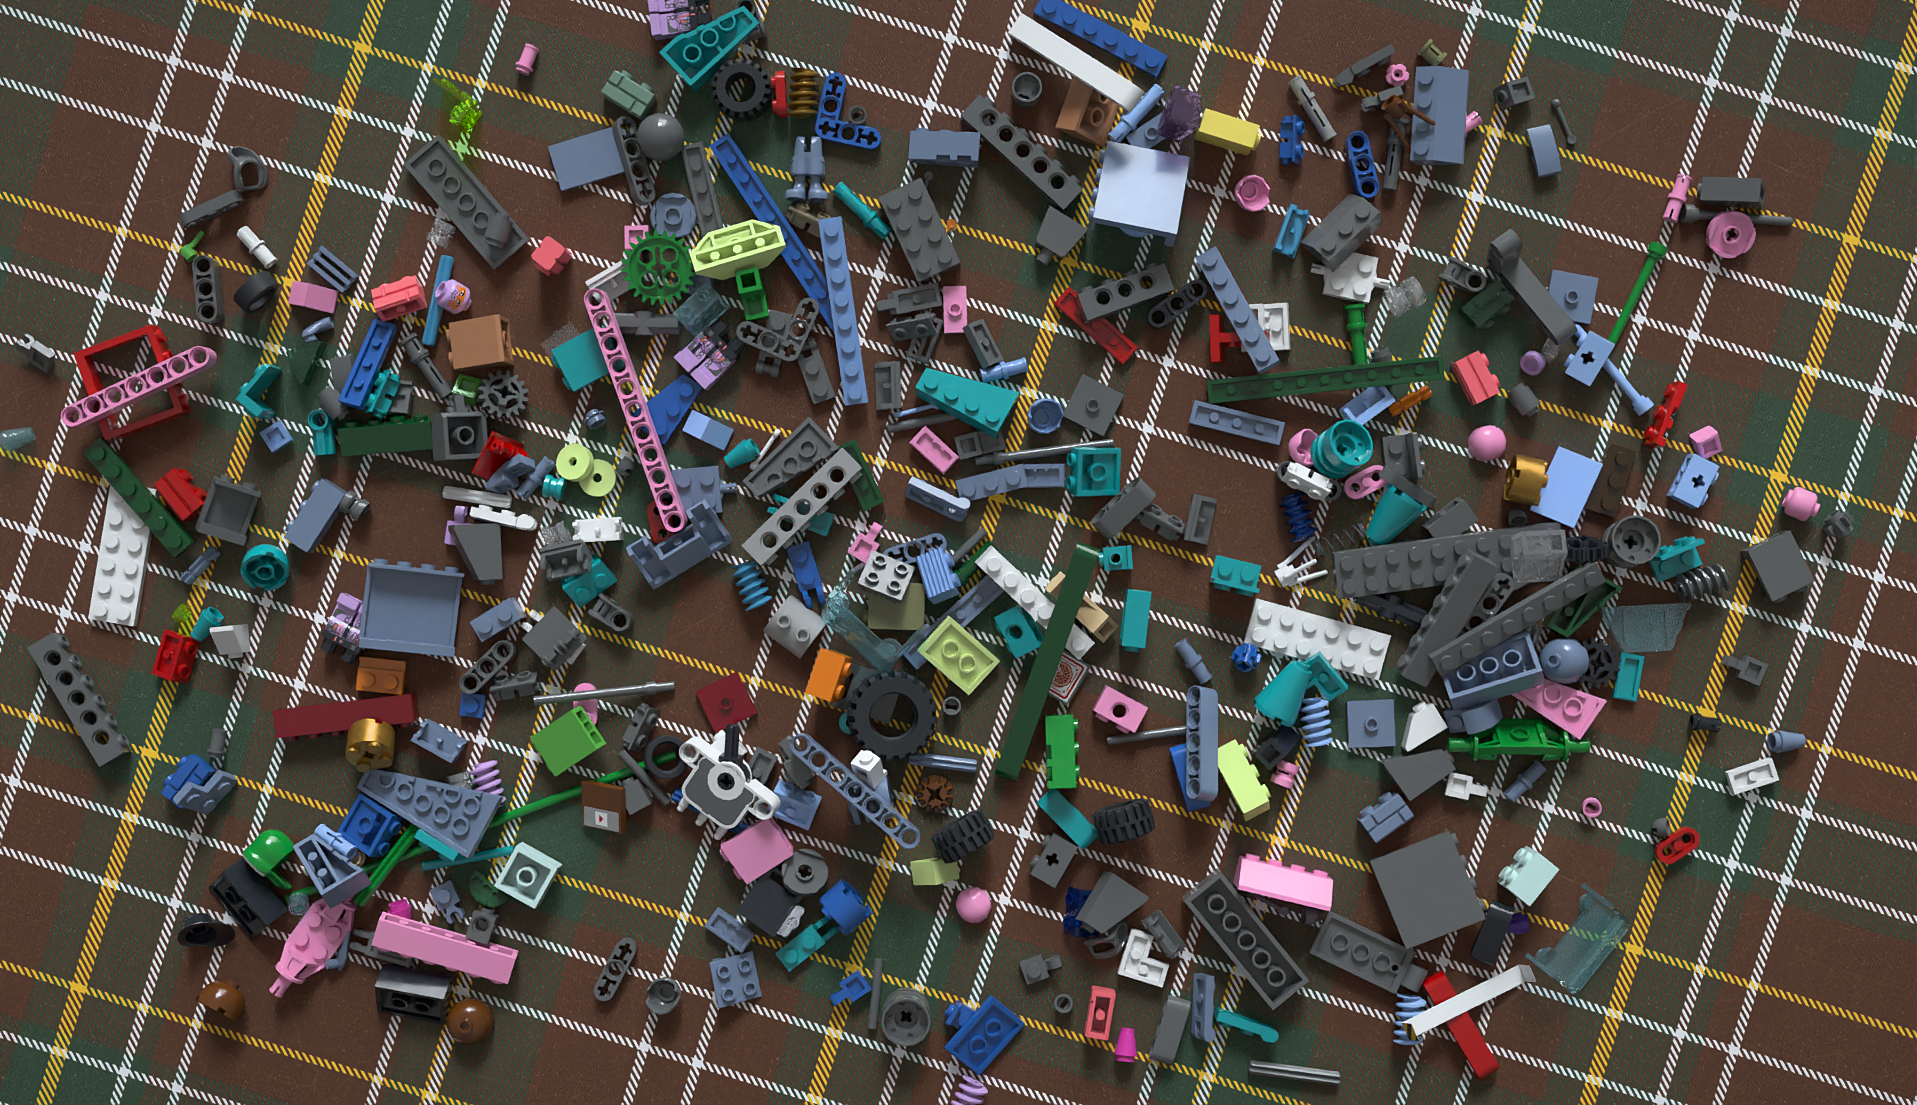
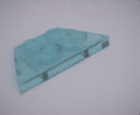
M1691 603L1601 607L1599 612L1623 653L1670 651L1675 645L1676 636L1682 629L1684 624L1682 622L1687 611L1691 608Z

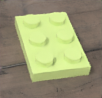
M949 615L917 649L921 655L968 695L1000 662L995 655Z

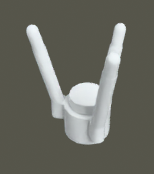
M1314 536L1305 541L1284 562L1277 565L1279 569L1274 572L1283 588L1287 585L1292 587L1297 583L1328 573L1327 570L1303 577L1298 576L1297 573L1316 564V559L1294 569L1292 564L1287 566L1315 540Z

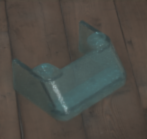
M861 563L852 568L828 595L822 607L821 616L836 633L877 671H890L930 625L926 623L919 628L903 646L892 638L882 641L849 610L850 599L844 592L865 567Z
M1585 883L1581 887L1587 893L1579 900V911L1581 914L1553 949L1551 947L1541 948L1536 953L1535 958L1529 953L1525 955L1526 958L1572 994L1579 992L1631 925L1630 920L1612 903Z

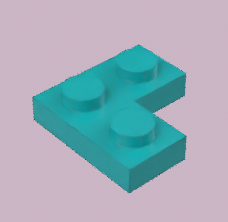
M1320 651L1304 661L1310 665L1309 670L1312 672L1307 689L1315 685L1328 702L1348 690V685Z

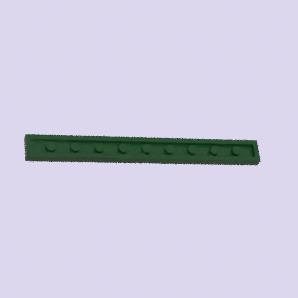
M1443 356L1207 380L1209 404L1437 381L1444 380L1445 376Z

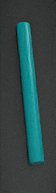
M514 845L474 852L472 858L463 856L458 861L451 860V862H447L443 859L422 862V869L427 871L512 855L515 848Z

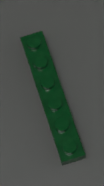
M100 437L83 452L174 558H178L195 543L104 438Z

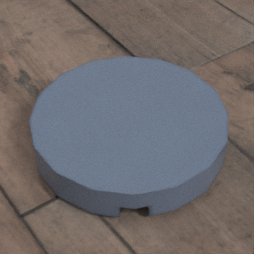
M669 193L661 196L653 204L650 219L654 229H657L659 235L662 236L664 230H667V237L670 238L673 233H676L675 240L686 237L692 232L696 226L697 215L694 205L687 197L682 194Z

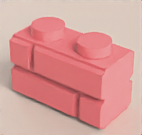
M546 236L540 243L541 247H537L531 255L532 259L535 260L533 265L547 276L551 273L559 275L564 269V264L567 265L573 257L570 251L550 236Z
M416 275L412 277L406 276L400 281L382 284L378 288L371 290L374 309L382 322L427 308L424 288Z
M1479 350L1450 364L1471 406L1500 392L1498 389L1500 387L1499 380L1495 374H1490L1487 368L1490 365L1484 353L1480 354Z
M1091 986L1086 1015L1087 1021H1085L1084 1035L1086 1037L1108 1040L1116 996L1114 989Z

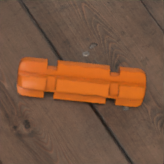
M1423 386L1418 389V392L1414 391L1399 399L1398 402H1393L1387 407L1389 413L1392 416H1396L1402 410L1405 411L1420 403L1421 400L1424 401L1432 396L1431 390L1428 386Z

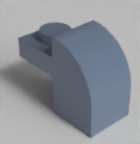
M1498 699L1455 712L1453 708H1447L1444 711L1450 733L1465 731L1468 734L1478 733L1493 727L1503 718Z

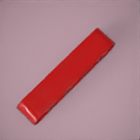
M1442 970L1426 978L1422 983L1434 1006L1457 995ZM1467 1011L1445 1022L1479 1080L1500 1069L1499 1064Z

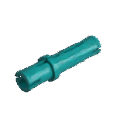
M840 182L833 189L832 193L863 221L865 227L869 226L882 240L890 234L889 232L892 231V228L878 216V212L872 211L843 182Z

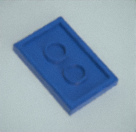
M990 995L944 1047L963 1064L980 1075L1025 1023Z

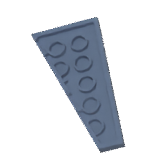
M373 769L365 772L357 786L362 792L466 858H472L504 796L382 769Z

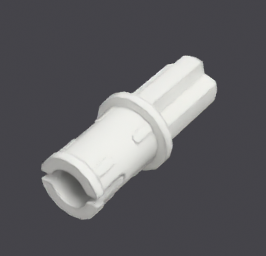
M244 226L238 231L237 236L250 249L249 253L254 254L265 268L268 269L277 262L278 259L267 249L263 240L260 241L249 227Z

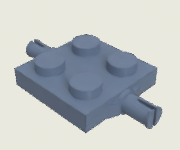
M719 466L672 470V477L685 513L686 510L704 499L707 500L716 513L723 512L722 499L724 493H737V488L728 489L729 487H737V483L723 484L720 478ZM667 493L663 494L662 498L673 499V496Z

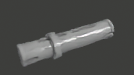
M1298 75L1289 81L1288 84L1297 96L1299 106H1303L1323 141L1326 142L1337 135V133L1333 130L1325 114L1314 99V92H1310L1301 78L1302 76Z

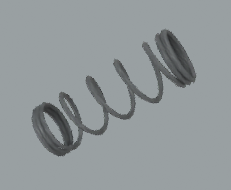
M1357 523L1356 527L1352 525L1350 530L1351 537L1346 530L1342 529L1341 540L1336 534L1332 533L1331 544L1325 537L1321 538V545L1317 539L1313 540V546L1318 557L1325 556L1323 538L1327 541L1333 552L1335 549L1332 535L1336 536L1343 548L1345 547L1342 531L1348 535L1354 544L1352 527L1358 531L1362 541L1367 540L1363 525L1361 523Z

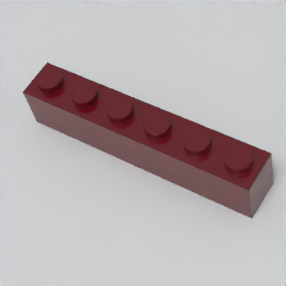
M416 693L273 710L276 738H284V742L298 740L300 735H307V739L319 738L321 733L330 732V736L344 735V730H350L354 722L362 719H375V723L383 724V721L390 725L398 724L399 728L411 727L413 722L420 720Z

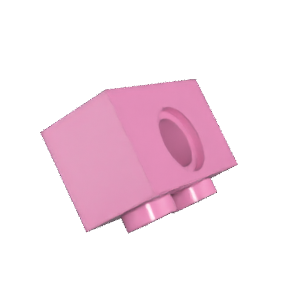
M1105 685L1093 707V711L1097 712L1095 717L1106 723L1109 719L1117 723L1116 728L1127 734L1129 731L1135 733L1148 709L1141 703ZM1118 704L1125 707V713L1121 717L1113 715V708Z

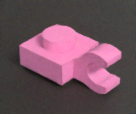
M648 225L625 226V250L633 249L629 244L630 242L638 244L636 236L646 239L645 232L649 233ZM641 252L640 260L643 263V254Z
M874 522L867 535L860 532L848 553L867 563L872 550L876 551L880 545L874 540L883 526Z

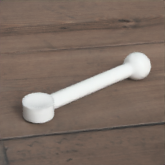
M779 429L774 431L757 459L750 463L751 470H754L759 465L763 456L781 431Z

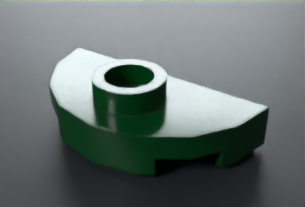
M476 869L470 876L469 888L471 896L478 904L488 908H496L510 901L506 894L496 888L494 884Z

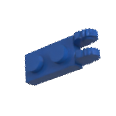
M807 541L788 547L787 552L806 607L808 609L813 608V603L808 593V590L816 588L817 597L821 605L826 604L822 580L810 542Z

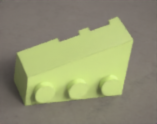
M1233 740L1218 748V770L1231 791L1232 797L1237 802L1245 821H1248L1270 809L1268 798L1271 795L1266 785L1261 786L1258 782L1257 777L1260 775L1255 765H1249L1246 757L1249 755L1244 745H1238L1237 741Z

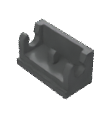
M900 361L875 363L876 410L902 409Z
M1197 494L1191 495L1182 540L1208 545L1217 499Z
M1456 497L1420 526L1431 539L1460 535L1479 519L1465 500Z
M582 539L540 548L541 571L546 570L547 566L546 578L549 581L591 572L593 550Z

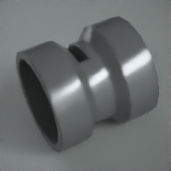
M350 490L342 498L338 510L350 514L352 519L360 522L369 511L371 503L366 499L361 500L355 492Z

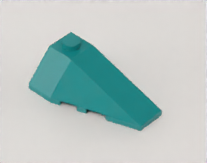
M742 6L718 17L717 20L711 23L700 25L689 33L676 36L659 53L695 93L713 77L760 23Z

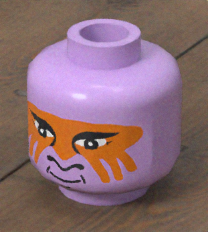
M453 279L447 282L443 281L436 289L435 297H437V304L452 314L460 313L462 310L466 311L471 304L470 290Z

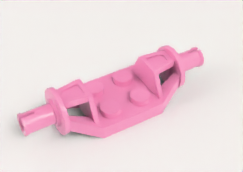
M355 894L331 909L323 898L311 905L286 940L281 960L275 966L281 975L269 989L272 994L277 991L275 996L283 997L292 982L303 984L306 977L325 967V960L332 959L342 945L347 932L353 930L354 911L357 909L356 904L352 900ZM346 909L343 919L340 918L343 910Z

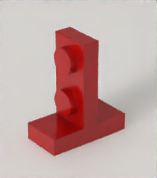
M1219 314L1209 315L1211 362L1224 363V344H1226V348H1240L1242 341L1237 332L1224 333L1223 316ZM1264 331L1270 342V332Z

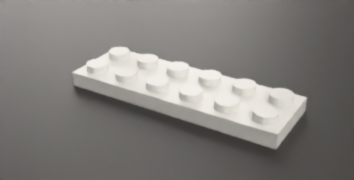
M111 484L88 619L137 626L152 531ZM148 488L158 499L159 492L156 489Z
M1255 598L1243 643H1250L1256 647L1307 660L1320 651L1333 668L1379 680L1391 635Z

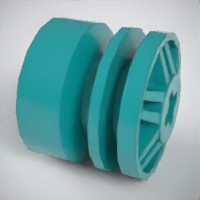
M1347 419L1338 421L1313 440L1310 448L1311 460L1314 467L1322 475L1332 479L1343 478L1371 458L1373 441L1369 432L1358 422Z

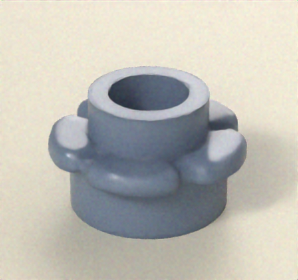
M598 409L589 411L585 415L584 424L588 425L591 430L603 426L606 423L605 412L598 411Z

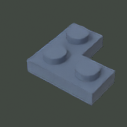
M218 770L204 787L187 782L174 796L173 800L179 806L208 815L222 798L231 791L238 780L234 775Z

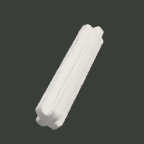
M445 486L443 489V497L447 499L510 508L512 504V497L508 495Z

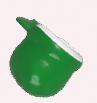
M266 830L258 835L251 845L243 851V858L258 874L269 878L277 887H282L286 890L292 887L277 870L295 852L293 848L295 844L282 831Z

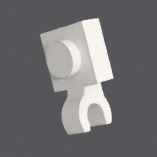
M1451 772L1447 777L1444 794L1468 800L1470 793L1486 797L1488 787L1472 784V776Z

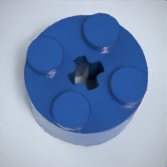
M843 879L839 880L819 901L823 907L821 910L824 915L830 920L834 918L839 923L837 925L838 928L845 935L852 933L873 914L868 904L865 907L863 906L862 900L864 898L847 881L844 882Z

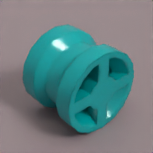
M546 475L543 483L542 497L548 498L552 496L556 500L562 501L567 480L562 477L556 479L553 475Z

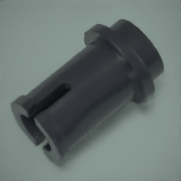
M1700 713L1691 714L1689 718V727L1693 728L1694 731H1699L1700 729L1718 733L1721 729L1716 727V725L1721 726L1720 718L1706 717Z

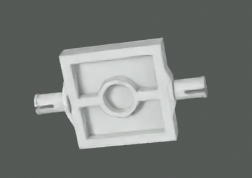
M1353 252L1334 272L1323 265L1314 263L1311 265L1310 273L1324 275L1322 294L1368 304L1374 287L1388 290L1390 280L1377 278L1378 258Z

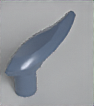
M347 932L336 959L325 960L326 969L337 968L341 971L345 967L351 932Z

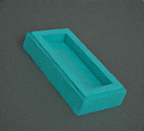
M1619 652L1618 659H1621V662L1617 663V667L1620 668V671H1616L1611 698L1637 702L1645 656Z

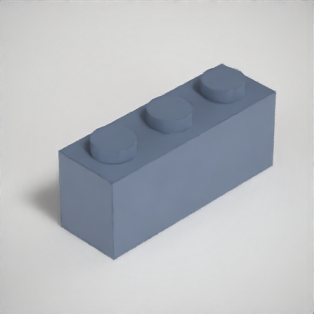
M321 479L312 486L310 490L311 496L308 500L302 502L298 508V516L295 520H291L285 529L287 533L284 538L307 553H314L340 513L338 506L347 493L327 479Z

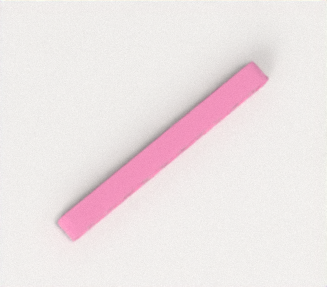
M596 288L590 289L584 296V302L660 516L667 530L671 532L680 531L687 525V516L612 305L606 292ZM595 293H599L602 297V301L598 306H594L591 302V298ZM604 315L610 319L609 326L606 328H602L599 325V320ZM614 337L618 342V346L615 350L611 351L607 347V342L610 338ZM618 360H623L626 365L622 373L617 372L615 369V363ZM626 382L632 383L634 387L630 395H626L623 391V385ZM634 404H638L642 410L638 417H634L631 414V407ZM642 426H646L649 429L647 439H642L639 436L638 432ZM650 448L655 449L657 452L655 461L648 460L646 456ZM658 470L665 474V480L661 484L654 479V475ZM666 492L673 496V502L669 506L665 505L662 501V496ZM674 514L678 515L681 519L679 527H673L670 523V517Z

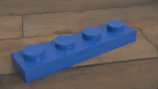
M373 319L338 399L341 404L363 410L398 329L395 324Z

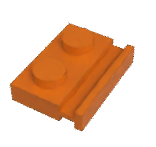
M359 657L360 663L357 673L356 690L404 694L407 661Z

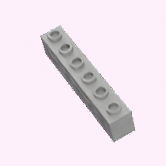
M841 448L741 546L761 566L765 563L769 566L778 558L776 553L782 547L787 549L795 541L793 536L798 531L803 533L811 526L810 520L815 515L820 517L829 508L826 504L832 498L836 501L845 492L843 487L849 482L854 484L862 476L860 471L863 468L844 448ZM836 469H840L844 473V478L839 483H835L831 478L832 472ZM822 485L826 487L827 495L823 499H818L815 496V489ZM802 502H807L810 505V512L807 515H801L798 512V506ZM785 518H790L793 521L794 526L791 531L786 532L781 527V523ZM769 534L774 535L777 539V543L773 548L765 545V538Z

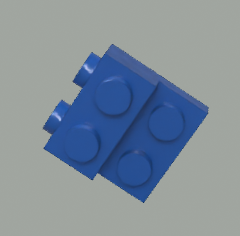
M359 793L337 833H341L343 838L369 857L380 858L389 851V841L392 836L398 834L401 830L402 824L400 822L403 817L388 807L380 805L365 793Z

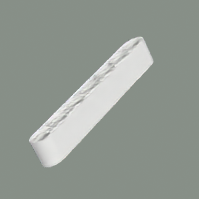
M1022 13L1008 32L1017 41L1128 112H1132L1145 93L1132 82Z

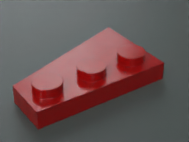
M1681 381L1668 384L1663 393L1665 399L1662 405H1658L1653 413L1655 419L1643 434V439H1645L1642 444L1649 449L1665 446L1666 439L1663 438V435L1673 425V421L1670 418L1671 414H1675L1679 409L1688 386Z

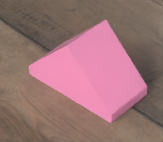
M293 281L288 304L334 314L339 291L310 283Z

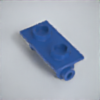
M1297 115L1293 116V120L1292 117L1285 116L1283 121L1280 122V138L1288 139V142L1280 143L1279 159L1281 164H1291L1292 160L1295 164L1300 165L1301 159L1304 157V146L1301 144V137L1305 133V124L1302 118Z

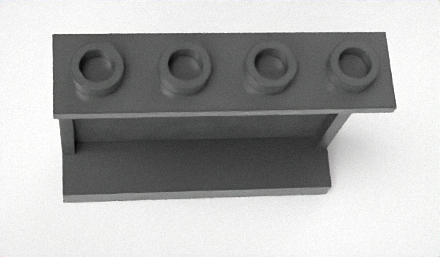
M1448 829L1444 830L1445 832L1384 856L1369 859L1406 949L1486 919L1484 915L1487 912L1485 903L1482 898L1478 899L1475 891L1478 890L1477 884L1473 876L1468 877L1465 870L1469 868L1464 854L1459 855L1456 848L1460 846L1455 833L1450 834Z

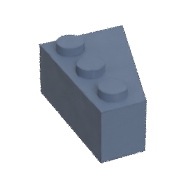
M916 128V131H910L909 163L978 168L980 132L930 131L927 128Z
M315 834L293 845L294 850L330 909L372 884L362 868L354 865L344 855H340L333 847Z

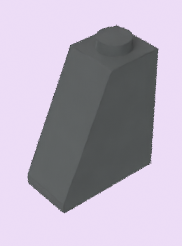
M1702 177V183H1698L1697 197H1700V201L1703 204L1764 210L1766 186L1761 178Z
M500 523L448 526V531L473 580H481V585L495 584V579H503Z
M1439 748L1382 758L1379 761L1403 796L1409 801L1456 769L1452 764L1455 760L1447 750L1443 751Z
M1104 871L1076 919L1082 923L1081 928L1093 934L1096 931L1103 934L1147 902L1149 897L1114 873Z

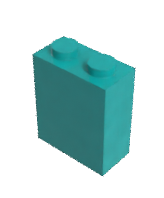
M594 328L551 350L554 355L551 359L557 369L561 368L565 376L562 377V380L568 390L572 389L573 392H578L610 375ZM610 338L607 342V347L613 351L616 347ZM618 360L615 363L616 371L625 367L623 360Z

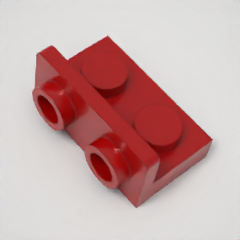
M164 629L152 674L169 681L187 683L200 641L191 636Z

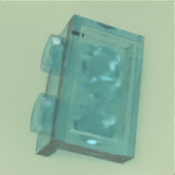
M706 282L673 314L687 330L697 337L707 326L713 324L727 311L730 306Z

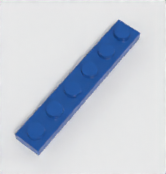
M1039 0L1033 12L1034 15L1154 78H1157L1168 57L1062 0Z

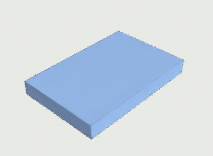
M1559 446L1546 473L1548 474V483L1546 488H1541L1540 503L1538 506H1531L1530 511L1574 529L1603 464Z

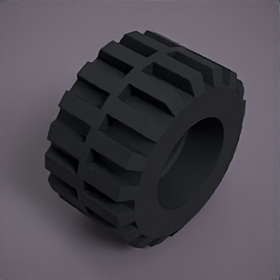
M742 58L737 59V62H733V60L728 61L729 65H722L720 67L721 71L719 73L716 72L714 75L715 81H712V95L717 106L728 118H734L738 122H742V120L749 122L752 121L751 118L756 117V119L761 117L760 113L767 111V105L771 104L772 100L771 83L766 72L762 70L760 65L757 63L755 65L753 61L748 59L747 62L743 61ZM739 79H749L754 82L756 87L753 97L746 102H735L729 96L731 85Z
M1138 798L1103 807L1092 814L1097 836L1102 844H1115L1144 836L1156 828L1148 799Z
M974 810L938 830L932 836L931 841L944 863L949 864L970 855L993 839L995 833L982 810Z

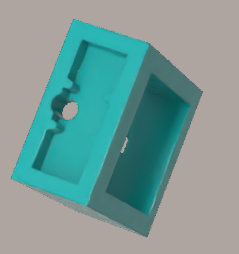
M1125 589L1119 644L1124 646L1126 651L1139 652V648H1145L1152 592Z

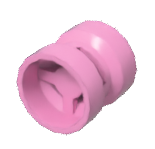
M1281 760L1276 764L1277 770L1272 774L1270 781L1292 789L1294 784L1293 777L1298 774L1300 767Z

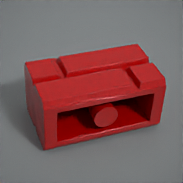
M173 468L153 486L182 521L189 522L201 512L207 493L201 487H196L192 483L193 477L186 469Z

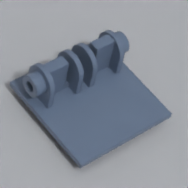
M753 951L723 959L715 958L712 962H709L718 1008L762 996Z

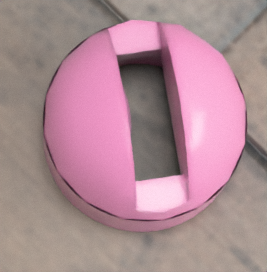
M1590 797L1583 801L1582 810L1586 816L1593 818L1601 813L1602 806L1596 798ZM1588 803H1591L1592 805L1596 806L1597 808H1596V809H1593L1592 807L1588 806L1587 804H1588Z

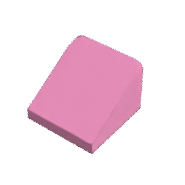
M1711 426L1690 434L1691 442L1698 456L1707 459L1723 451L1718 432Z

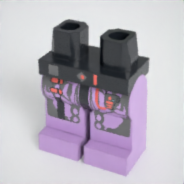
M648 0L649 12L651 13L649 15L652 36L655 40L674 38L683 33H689L700 25L711 23V13L699 14L698 7L710 5V0Z
M722 320L712 327L707 326L687 347L674 356L705 390H709L733 363L740 358L738 354L745 347L744 342L738 336H735L728 344L722 339L731 330Z
M340 593L334 612L321 634L324 636L321 649L334 654L339 644L345 647L340 659L351 664L354 663L359 654H364L367 649L357 646L363 601L347 593Z

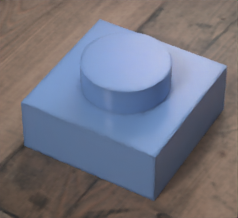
M280 420L260 432V435L273 453L294 441Z

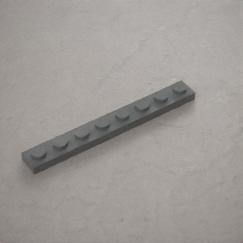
M1590 561L1429 654V657L1438 674L1443 676L1603 584L1606 580L1598 564L1595 561Z

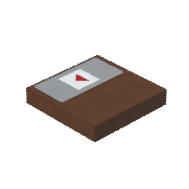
M590 780L582 781V826L619 834L626 831L625 787Z

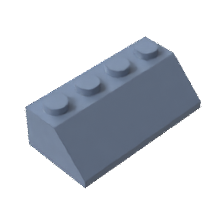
M1442 66L1416 67L1413 108L1436 123L1432 126L1413 114L1410 161L1416 165H1464L1469 70Z
M1528 631L1507 638L1442 676L1454 712L1546 684Z

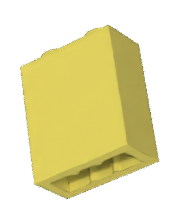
M1205 109L1196 132L1195 140L1248 156L1251 150L1255 151L1262 133L1258 132L1260 125Z

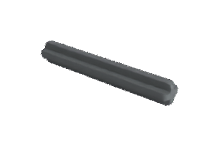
M1251 1060L1248 1066L1250 1074L1330 1085H1339L1341 1079L1339 1072L1254 1060Z

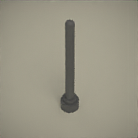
M1683 204L1680 211L1681 223L1692 224L1694 221H1698V219L1712 220L1719 211L1699 210L1695 205ZM1745 214L1750 217L1753 224L1791 226L1794 223L1791 217Z

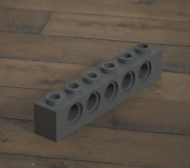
M979 94L961 114V120L974 132H980V138L1063 213L1082 193L1083 189L1080 187L1082 183L1074 175L1069 177L1063 171L1065 168L1059 161L1049 159L1046 156L1048 152L1040 144L1034 145L1029 140L1030 135L1024 129L1020 128L1018 130L1013 126V120L1005 112L1000 114L995 109L996 104L989 97L983 98ZM985 116H992L995 119V123L992 126H986L982 120ZM1004 131L1012 134V139L1008 142H1003L999 138V135ZM1020 147H1026L1030 154L1025 158H1021L1017 155L1016 151ZM1036 163H1043L1046 165L1047 170L1044 173H1037L1033 167ZM1059 178L1063 181L1064 186L1061 189H1054L1051 186V181Z
M51 633L27 649L98 766L109 765L131 751L129 740L119 731L116 718L108 713L105 708V700L100 694L96 693L93 688L94 683L92 679L81 668L82 663L80 659L71 652L68 639L61 635V633ZM56 653H58L61 657V661L59 664H57L54 660ZM68 673H70L73 677V681L71 684H69L66 680V676ZM80 693H82L85 697V701L83 704H81L78 700V696ZM92 712L97 717V721L95 724L92 723V721L90 720V715ZM104 732L109 736L107 744L102 739Z

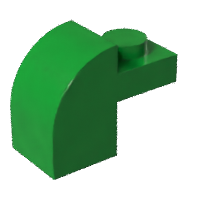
M758 267L735 271L746 321L753 322L770 318L766 292Z

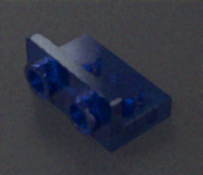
M1069 886L1065 898L1066 914L1063 919L1065 933L1074 937H1099V932L1094 931L1091 934L1081 928L1082 923L1076 919L1093 889H1079Z

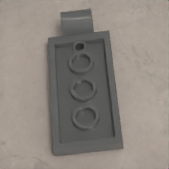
M1327 911L1308 950L1309 953L1394 994H1397L1400 984L1418 993L1428 973L1424 968L1411 963L1417 953L1410 948L1406 949L1405 946L1332 911ZM1393 965H1397L1395 970H1392Z

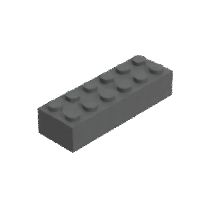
M1218 868L1182 896L1184 902L1272 1010L1309 982V979Z

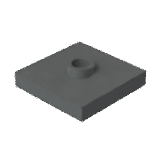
M1082 374L1064 410V417L1104 436L1124 394Z

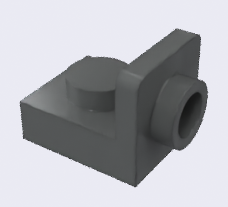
M1528 76L1506 82L1493 90L1500 111L1535 99Z

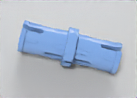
M320 824L315 829L314 834L349 860L357 854V847L345 840L341 833H335L325 824Z

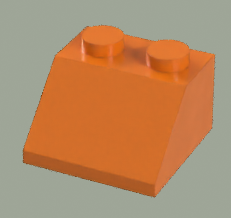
M820 648L805 693L829 702L838 703V700L842 698L845 691V686H843L845 679L851 674L853 658L836 650Z

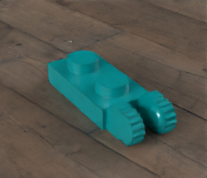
M775 493L772 497L780 503H786L789 500ZM803 502L800 503L798 512L801 515H807L810 512V505ZM769 507L767 512L774 514L778 509ZM826 511L820 517L815 515L810 520L812 524L808 530L827 537L835 515ZM790 518L784 519L787 522L793 523Z
M826 916L822 917L815 924L809 925L776 951L775 954L789 972L839 931L837 926H834L823 936L818 932L817 929L828 922L829 919Z
M1219 1007L1215 1009L1214 1017L1218 1024L1223 1027L1231 1028L1235 1026L1241 1028L1240 1032L1253 1036L1254 1033L1259 1034L1263 1041L1273 1043L1279 1039L1278 1032L1272 1025L1270 1026L1269 1024Z

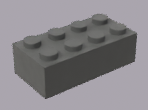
M922 178L879 197L880 203L918 285L961 266L960 260Z

